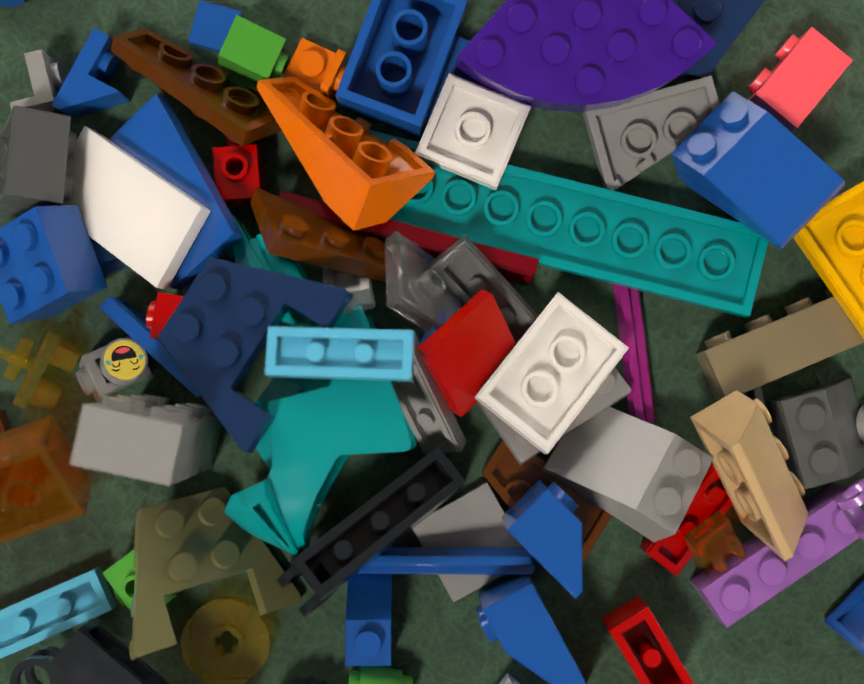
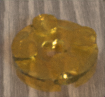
M237 596L216 597L199 607L185 625L181 637V652L185 664L190 670L193 668L195 673L202 677L201 681L205 684H245L254 675L259 673L269 657L272 647V631L269 621L264 615L260 616L256 604ZM224 631H230L232 636L238 639L239 644H235L230 653L225 652L223 645L216 644V638L221 637Z

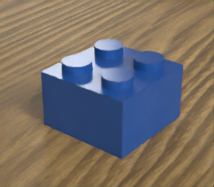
M77 205L35 206L0 228V303L3 306L9 325L55 316L108 288Z

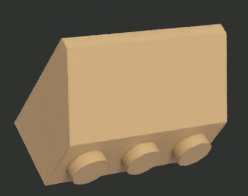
M736 390L690 418L708 455L714 458L712 463L733 503L741 523L786 561L793 557L809 515L801 498L805 495V490L798 478L792 472H789L785 461L789 459L788 453L781 441L776 436H773L768 424L772 422V418L765 405L759 399L752 400Z

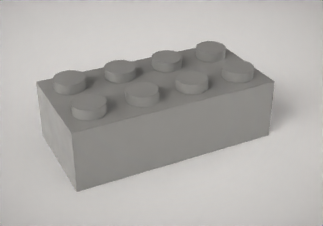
M147 393L143 395L131 394V396L117 395V397L102 396L101 403L83 404L70 465L171 486L212 469L222 423L216 416L212 415V410L209 406L187 402L186 405L176 404V406L169 405L170 398Z

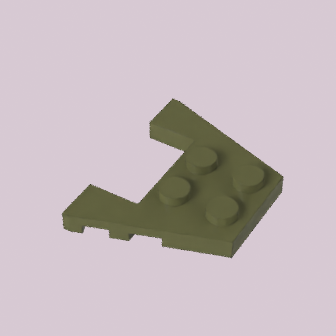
M225 486L141 508L136 512L133 563L135 588L134 599H132L131 605L133 631L129 647L131 660L177 644L164 601L166 596L247 572L260 616L302 601L299 592L292 583L284 588H281L278 584L277 579L284 571L265 543L242 529L226 515L224 511L231 498V494Z

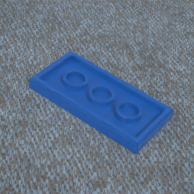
M156 93L109 140L211 210L170 283L171 289L182 290L197 277L209 257L218 259L242 238L243 234L168 99Z

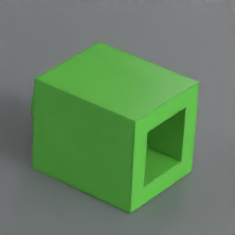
M236 14L218 55V64L255 82L269 79L270 76L279 78L289 56L282 52L286 39Z

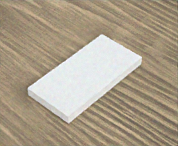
M84 126L76 141L73 159L67 158L66 174L73 176V187L69 202L63 201L62 205H77L89 237L156 288L167 290L211 210L96 130Z

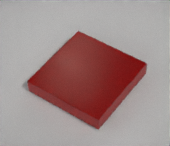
M480 290L417 347V350L450 410L462 417L478 402L474 397L516 346V343L493 294Z

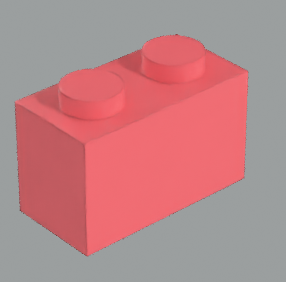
M813 27L800 38L792 34L775 54L781 60L772 71L765 67L748 86L747 89L753 93L748 100L768 111L792 132L799 127L851 64L853 59Z

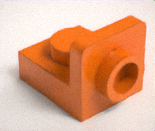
M301 38L283 77L293 76L332 100L338 90L349 61L347 52L338 49L334 53Z

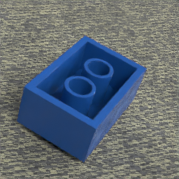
M371 0L336 92L340 109L421 139L457 38L460 36L464 26L468 1Z

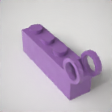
M864 478L847 487L832 483L804 502L809 515L795 553L790 559L784 561L755 535L689 580L712 615L728 628L857 539L861 538L864 541V511L860 507V505L864 504Z

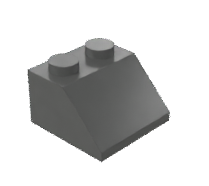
M13 106L0 134V215H22L35 206L62 205L63 201L69 202L73 187V176L66 174L67 158L73 159L77 141L76 133L70 132L71 116Z
M851 378L766 400L775 435L784 445L789 459L785 461L789 472H792L798 478L804 489L849 478L864 469V442L860 439L856 427L859 405Z

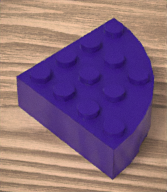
M506 0L457 55L455 66L482 87L529 104L532 107L550 111L585 112L617 107L658 90L689 70L718 43L672 0Z

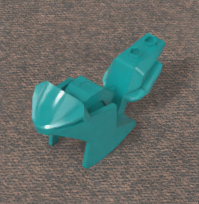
M233 216L243 237L226 251L230 259L235 258L237 264L309 280L297 260L268 254L262 235L258 234L256 235L257 238L252 239L244 224ZM358 305L350 311L349 315L342 313L333 328L376 329V326L371 316L366 317L362 305ZM289 307L279 322L292 327L324 328L293 307ZM274 377L255 402L276 416L256 447L270 470L269 476L255 485L232 495L224 512L237 525L254 537L283 549L292 555L302 553L310 546L311 529L330 488L350 455L406 452L417 447L416 438L404 416L392 382Z

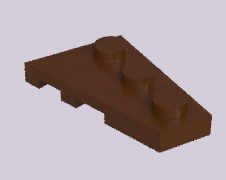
M501 439L481 473L510 508L538 480L547 488L555 482L579 506L573 514L582 523L583 564L612 515L542 471L546 461L537 455L519 465L507 445Z

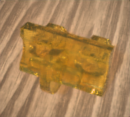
M50 327L35 358L28 356L35 341L23 336L16 350L8 347L0 349V358L9 362L3 374L4 378L15 382L22 368L28 370L12 404L26 409L28 403L37 407L54 409L64 386L47 380L42 375L48 363L71 373L81 355L79 348L61 338L62 332Z

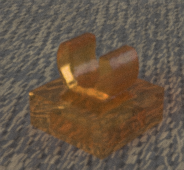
M719 511L684 536L696 566L707 575L714 570L725 573L728 570L725 561L734 554L741 559L746 557L730 520Z

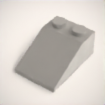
M609 407L560 439L542 471L651 541L657 542L676 534L714 458L675 433Z

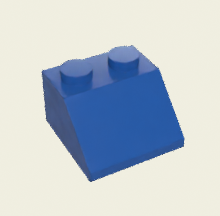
M538 480L502 516V520L507 531L576 599L582 593V523L573 514L579 506L555 482L547 488Z

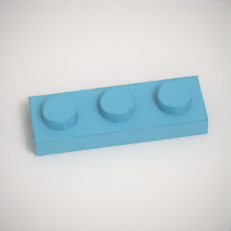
M268 327L265 375L276 378L413 382L415 332L413 330Z
M100 566L1 609L0 659L117 607Z

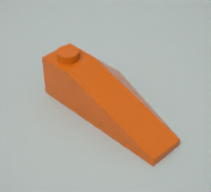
M290 76L258 80L257 90L324 202L353 231L387 222L432 180L435 171L405 144L395 138L390 140L389 144L369 132L372 124L360 117L354 120L335 111L336 103L297 78Z

